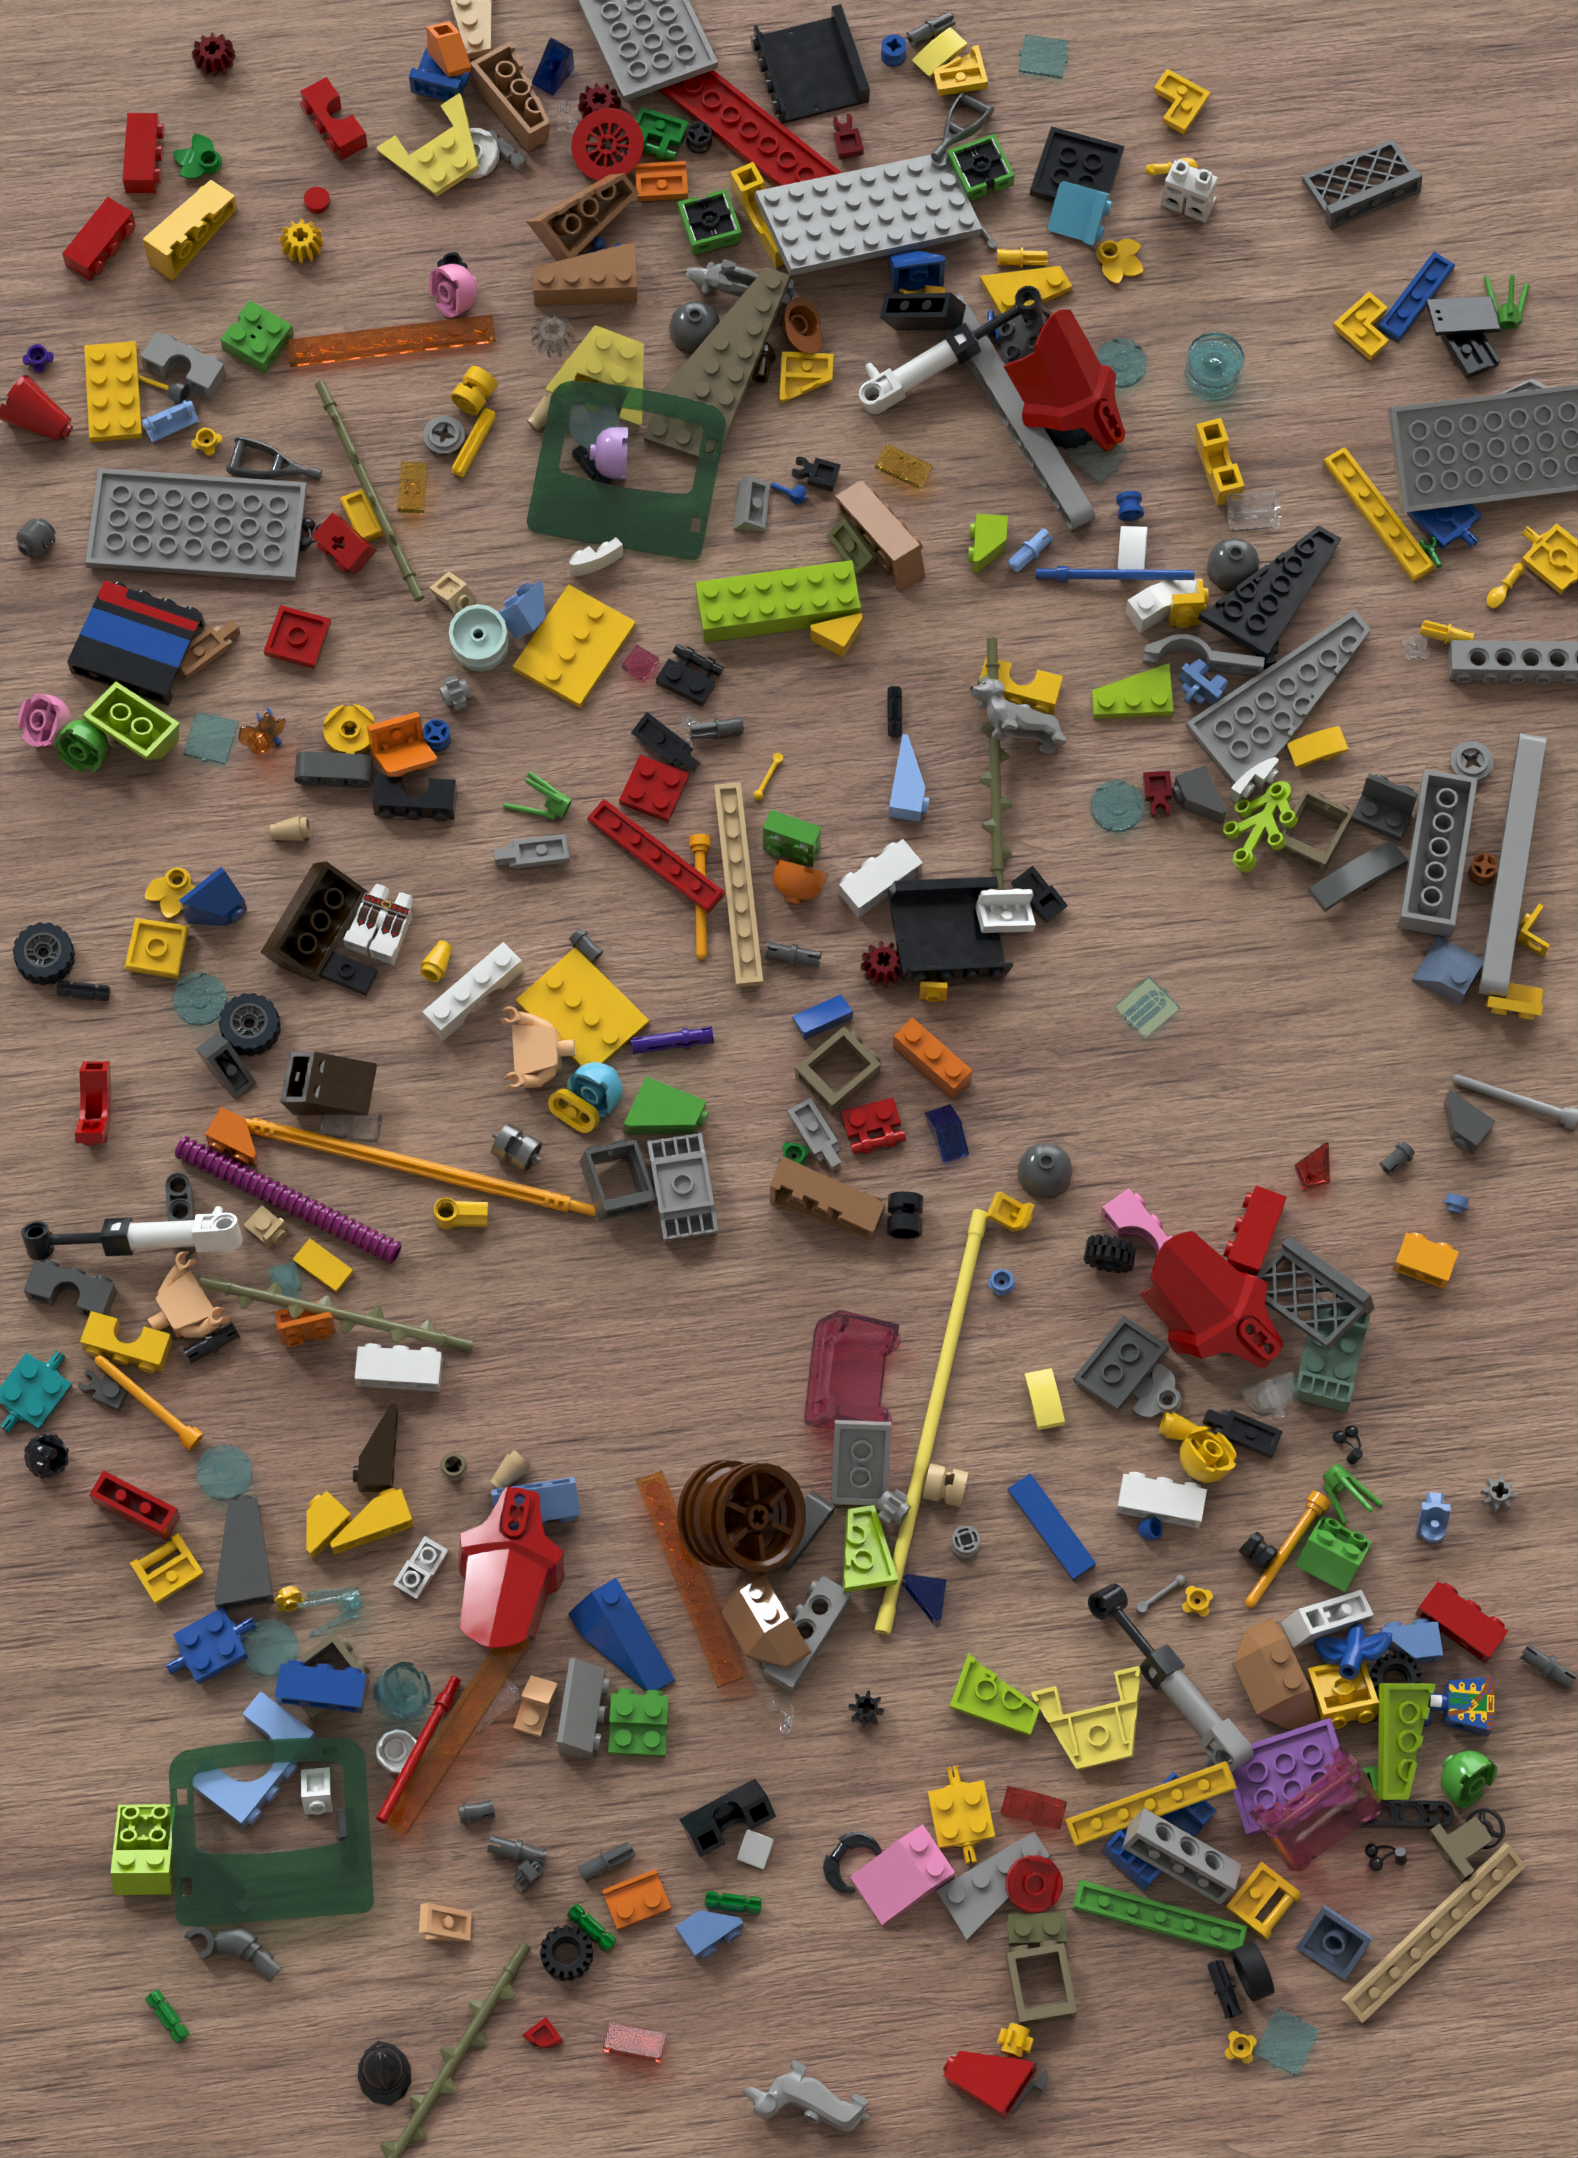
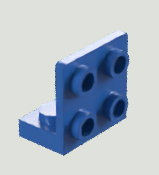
M428 48L424 51L419 68H412L409 75L411 93L448 101L458 93L463 96L469 79V72L457 77H448L430 57Z

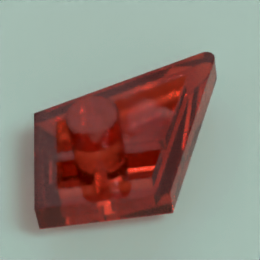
M1328 1142L1294 1165L1303 1191L1330 1183Z

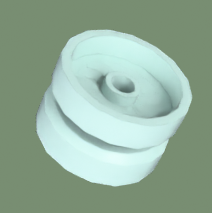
M476 604L467 606L456 613L450 623L449 637L453 655L460 665L472 671L482 672L491 670L501 664L508 654L509 638L505 620L499 612L489 606Z

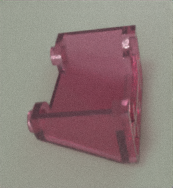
M838 1310L818 1321L813 1334L804 1421L807 1426L834 1430L835 1420L892 1422V1416L889 1414L888 1408L881 1406L886 1356L896 1350L900 1344L899 1324L844 1310Z
M1343 1745L1331 1753L1334 1763L1332 1766L1329 1764L1324 1766L1327 1774L1283 1806L1276 1801L1272 1804L1274 1809L1265 1810L1260 1804L1249 1812L1284 1865L1291 1871L1304 1870L1312 1860L1367 1820L1377 1817L1382 1808L1381 1799L1358 1761Z

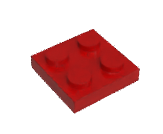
M280 605L264 648V655L315 669L331 625V619Z
M639 755L621 794L619 804L669 823L687 784L689 773Z

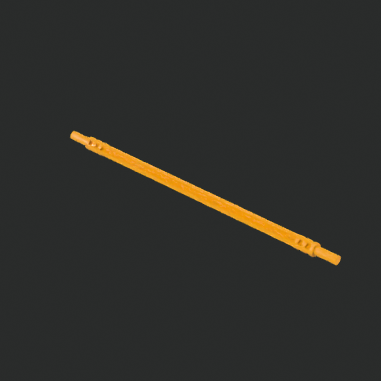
M245 1118L250 1134L567 1213L570 1210L596 1216L594 1205L572 1200L571 1196L258 1118H253V1120Z

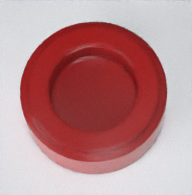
M322 187L308 189L304 195L306 209L315 214L326 211L330 205L329 193Z

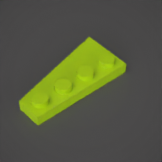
M1379 1683L1378 1799L1409 1800L1417 1762H1415L1418 1747L1421 1748L1424 1736H1421L1424 1721L1425 1719L1428 1720L1430 1712L1428 1704L1431 1694H1434L1436 1684Z

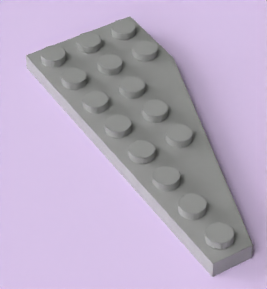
M1353 610L1188 721L1186 728L1234 785L1247 771L1267 759L1278 757L1370 634L1371 629L1358 613Z

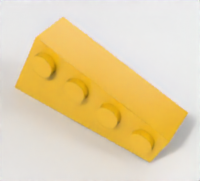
M212 180L201 186L193 196L143 238L148 264L173 281L237 210L235 196Z

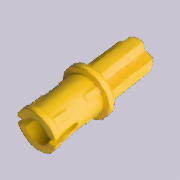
M1023 247L1020 250L997 249V266L1014 265L1023 268V265L1045 266L1048 264V253L1046 251H1023Z
M1425 620L1420 628L1422 636L1441 640L1443 644L1451 643V640H1473L1474 632L1454 628L1452 624L1446 626Z

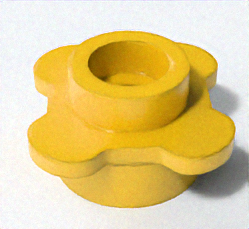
M203 427L199 429L195 439L192 440V448L195 450L200 449L205 452V455L211 456L215 453L217 444L222 442V436L210 428Z
M294 1586L282 1588L277 1592V1597L275 1598V1603L279 1604L277 1608L280 1612L295 1611L305 1604V1600L301 1598L302 1592Z
M1189 1586L1185 1591L1187 1597L1186 1602L1182 1604L1183 1611L1185 1613H1198L1201 1617H1206L1210 1612L1208 1606L1209 1601L1213 1598L1212 1592ZM1196 1599L1200 1600L1199 1604L1195 1603Z
M1232 2031L1228 2035L1230 2042L1225 2050L1226 2058L1229 2060L1239 2059L1244 2064H1249L1253 2060L1252 2050L1257 2044L1256 2038L1253 2035L1247 2036L1239 2034L1237 2031ZM1238 2045H1242L1243 2050H1239Z

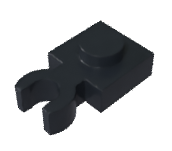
M804 457L796 458V465L803 466L804 468L802 470L792 469V476L794 478L803 479L808 477V485L829 491L834 490L841 464L815 458L814 464H811Z

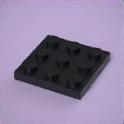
M1051 126L1029 196L1055 202L1059 184L1063 181L1110 194L1125 146Z

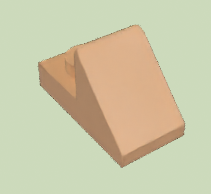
M530 1676L521 1695L522 1702L513 1727L515 1731L538 1738L542 1737L558 1683Z
M431 1903L420 1904L419 1933L425 1934L427 1940L470 1941L472 1912Z

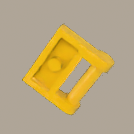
M179 1533L173 1535L171 1541L140 1560L136 1558L129 1563L155 1605L204 1576L202 1569ZM177 1549L181 1553L148 1575L144 1571Z
M1261 1861L1228 1903L1226 1909L1254 1930L1259 1937L1267 1941L1272 1935L1271 1930L1292 1903L1298 1902L1302 1894ZM1277 1889H1280L1285 1895L1263 1923H1261L1255 1917Z

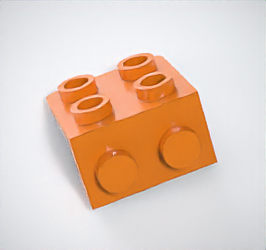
M418 712L367 726L371 754L387 776L399 777L410 771L427 769L437 763V756L424 740L421 716Z
M288 1308L274 1311L277 1332L282 1346H298L303 1344L304 1340L312 1338L324 1340L331 1337V1334L336 1333L331 1312L317 1315L304 1312L295 1320L291 1319Z

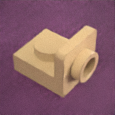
M449 571L430 587L432 594L447 604L454 616L465 607L472 606L476 602L467 583Z
M263 1205L243 1225L249 1233L268 1249L274 1243H280L287 1233L285 1220L282 1218L278 1219Z

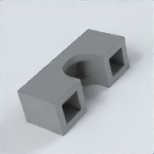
M156 331L141 354L143 368L165 379L174 368L186 367L190 369L186 376V382L190 387V391L209 400H212L226 377L224 364L219 358L202 354L196 347L192 345L186 346L169 334L163 335Z

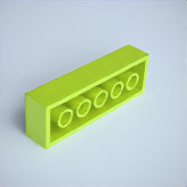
M852 560L696 582V599L704 643L807 629L812 624L861 613Z

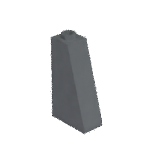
M250 1495L236 1497L235 1501L228 1502L214 1599L217 1609L224 1607L226 1610L274 1602L257 1497L252 1498Z

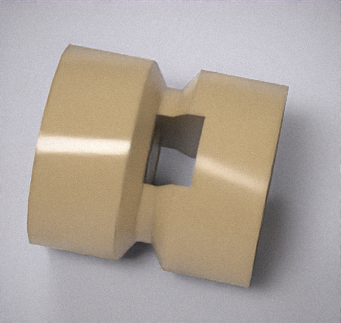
M930 1463L922 1499L934 1502L944 1499L945 1504L961 1508L969 1472L958 1469L948 1472L945 1466Z

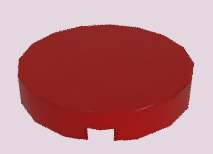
M1026 1855L1017 1859L1009 1868L1005 1878V1890L1009 1900L1016 1908L1028 1913H1042L1051 1906H1054L1059 1900L1063 1891V1878L1052 1860L1040 1855Z

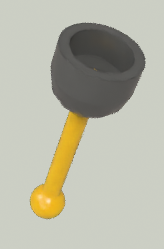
M138 372L140 381L166 390L169 398L180 404L182 401H186L189 396L190 387L185 383L175 382L168 386L141 376Z

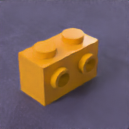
M1406 1232L1393 1271L1445 1289L1459 1251L1454 1250L1447 1243L1439 1242L1437 1244L1431 1242L1422 1234H1409Z

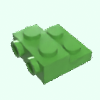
M622 1688L617 1690V1694L611 1693L608 1755L666 1757L669 1697L663 1696V1691L647 1690L646 1695H634L635 1691L633 1689Z

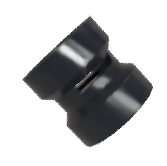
M1257 1531L1243 1544L1239 1553L1245 1558L1249 1557L1253 1561V1566L1261 1571L1275 1557L1279 1550L1273 1545H1268L1264 1541V1537Z

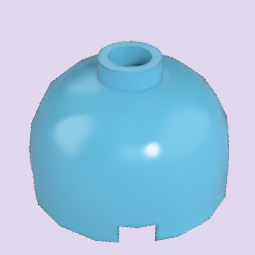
M591 1062L583 1064L570 1076L567 1082L568 1090L594 1106L600 1117H604L607 1113L610 1114L622 1098L623 1086L617 1071L603 1063Z

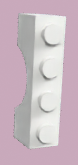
M502 942L423 1011L424 1023L443 1042L463 1025L469 1012L481 999L494 990L504 989L523 972L522 960Z

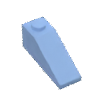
M903 734L888 817L920 822L922 813L927 814L929 798L925 797V785L909 736Z

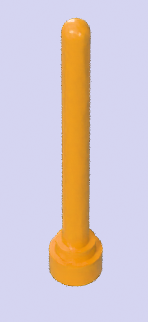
M693 834L689 836V848L692 850V854L695 855V869L706 876L705 854L711 848V837L707 834ZM695 904L696 956L698 959L703 960L707 956L706 912Z
M98 1355L95 1357V1364L179 1435L178 1438L181 1440V1445L188 1451L193 1450L204 1436L198 1428H192L190 1425L186 1427L104 1356Z
M1317 1491L1311 1492L1306 1500L1307 1510L1246 1598L1245 1604L1247 1607L1253 1608L1256 1606L1316 1515L1320 1516L1321 1513L1327 1511L1331 1505V1501Z

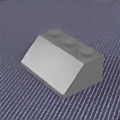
M576 1658L569 1659L557 1747L559 1754L593 1759L594 1750H600L601 1734L597 1733L598 1722L604 1723L606 1706H602L601 1702L602 1695H608L610 1678H605L604 1668Z

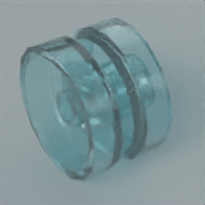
M1219 332L1202 334L1192 342L1188 349L1184 377L1187 386L1194 394L1204 399L1217 400L1226 398L1236 390L1240 383L1244 362V354L1240 344L1233 337Z

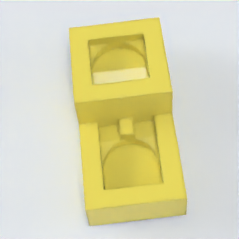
M950 27L923 48L912 61L932 79L933 70L960 55L969 44Z
M1052 1368L1025 1373V1383L1030 1396L1031 1409L1037 1429L1042 1430L1065 1425Z

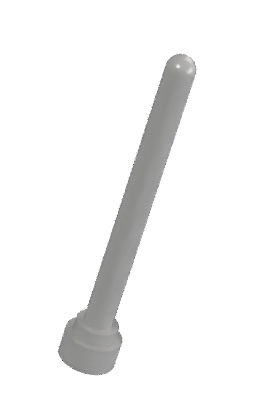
M1459 1074L1454 1075L1452 1078V1082L1455 1085L1559 1119L1560 1123L1565 1124L1564 1127L1575 1130L1578 1121V1108L1571 1106V1108L1565 1107L1561 1109Z

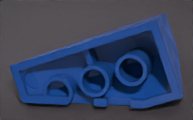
M617 1578L592 1591L568 1613L582 1638L599 1650L605 1658L618 1666L643 1690H660L675 1681Z

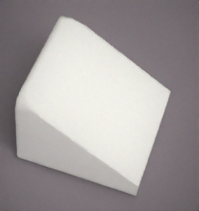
M747 1829L737 1860L764 1870L774 1844V1839Z

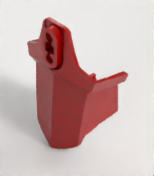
M1068 309L1058 310L1052 313L1044 327L1038 330L1040 334L1034 345V353L1003 366L1024 402L1022 411L1023 423L1027 427H1045L1060 431L1081 428L1096 441L1102 450L1110 451L1125 438V429L1115 399L1117 374L1110 366L1100 364L1072 311Z
M1193 1231L1177 1234L1163 1243L1155 1259L1150 1276L1153 1285L1141 1291L1139 1296L1169 1328L1168 1342L1175 1353L1189 1354L1200 1359L1227 1352L1248 1361L1257 1368H1266L1283 1348V1341L1265 1308L1268 1283L1256 1276L1236 1270ZM1247 1325H1249L1251 1329L1249 1335L1246 1333L1245 1330ZM1263 1343L1269 1345L1268 1354L1265 1352Z
M506 1487L483 1525L460 1533L458 1565L459 1574L465 1579L460 1631L472 1641L486 1648L513 1646L525 1642L527 1636L529 1639L535 1640L547 1596L558 1591L564 1581V1551L545 1536L540 1512V1496L536 1491ZM517 1497L525 1498L520 1507H517L514 1501ZM516 1523L519 1525V1528L515 1531L509 1529L511 1524Z

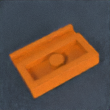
M686 161L641 163L635 166L636 190L639 192L637 202L688 199Z
M656 1869L602 1890L617 1931L671 1910Z

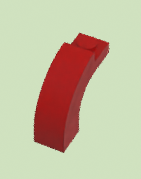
M83 1061L79 1070L80 1115L75 1131V1143L95 1146L99 1143H107L111 1114L110 1061Z

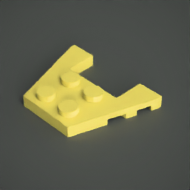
M460 93L440 105L453 127L408 155L395 135L376 147L383 157L389 159L395 166L405 171L437 197L480 169L469 128L468 116L465 111V103Z
M595 325L546 386L545 391L567 399L576 374L627 393L618 419L640 427L643 409L644 343Z
M1140 1666L1114 1672L1120 1701L1065 1715L1056 1686L1031 1692L1033 1699L1040 1707L1044 1717L1077 1770L1133 1757L1141 1681Z

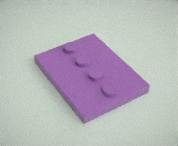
M1331 1718L1251 1743L1254 1752L1252 1761L1232 1772L1237 1786L1233 1793L1247 1836L1357 1801Z

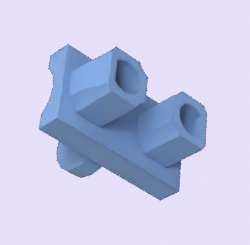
M1198 659L1191 665L1186 663L1181 668L1182 674L1179 680L1184 683L1181 686V690L1186 693L1185 703L1190 704L1195 700L1202 705L1206 700L1209 704L1213 705L1222 699V694L1227 688L1228 681L1218 674L1211 681L1207 680L1204 676L1209 671V667L1205 662Z
M1426 1493L1425 1502H1422L1418 1517L1416 1537H1423L1424 1540L1430 1543H1439L1444 1539L1451 1512L1450 1504H1444V1494Z

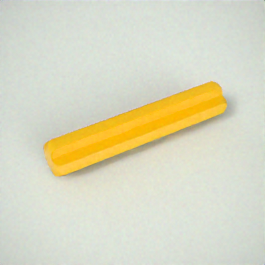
M485 408L481 412L452 466V473L461 478L465 476L496 419V413L493 410Z

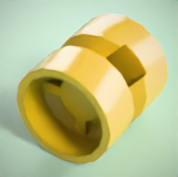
M471 366L462 377L463 383H459L450 394V399L459 409L467 414L478 415L486 404L485 399L491 397L498 387V383L486 370L477 366Z

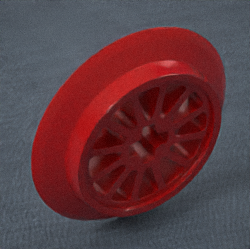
M615 108L599 109L588 114L576 127L571 142L572 156L577 167L586 176L598 181L610 174L624 173L627 175L638 164L644 146L643 134L637 121L628 113ZM608 125V132L605 134L603 126ZM618 126L617 130L613 134V127ZM599 129L601 137L595 135L594 132ZM622 131L626 132L625 135L619 137ZM591 137H594L598 142H589ZM629 139L628 145L620 144ZM605 141L613 142L611 144L613 149L610 151L604 149L605 145L603 143ZM589 147H595V148H596V149H594V150H592L591 152L588 153V148H589ZM619 149L628 150L626 155H623L619 152ZM616 154L623 158L619 163L615 157ZM598 155L594 161L591 160L593 156ZM610 157L614 162L613 166H609ZM604 158V165L599 166V163Z

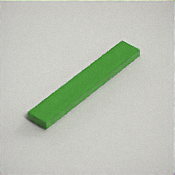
M1079 1880L1072 1907L1073 1910L1228 1953L1244 1945L1248 1926L1083 1880Z

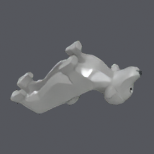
M723 259L722 263L717 265L709 262L706 268L690 267L684 272L685 276L691 279L703 294H712L715 288L741 297L759 276V274L746 268L736 267V263ZM790 280L781 305H787L790 298L794 297L797 293L796 290H791L793 288V280Z
M987 679L979 686H972L970 688L971 695L980 700V709L987 707L988 720L995 728L992 732V738L1004 740L1006 739L1005 733L1016 738H1035L1042 744L1039 746V751L1050 755L1056 751L1055 742L1059 746L1067 742L1056 717L1033 710L1028 704L1017 705L1005 700L1002 694L1005 688L1001 681Z
M793 2060L790 2065V2073L777 2077L768 2092H763L754 2087H748L743 2091L753 2102L754 2113L762 2119H771L783 2107L792 2105L804 2111L803 2116L810 2122L819 2124L822 2121L842 2131L854 2130L861 2120L870 2121V2116L864 2113L869 2102L867 2099L854 2093L851 2103L840 2101L820 2081L815 2078L804 2077L807 2067L796 2060Z

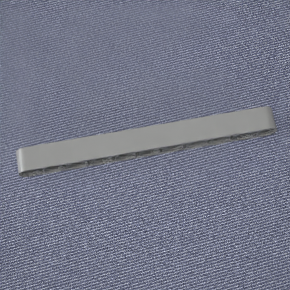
M960 293L955 294L966 305L963 323H967L971 331L976 330L981 325ZM986 335L979 339L978 343L981 352L967 360L966 363L1069 530H1074L1094 520L1095 513L1090 502L1043 427H1027L1024 425L1022 420L1024 402L1003 367L1005 364Z
M1524 733L1519 734L1478 994L1506 998L1546 737Z

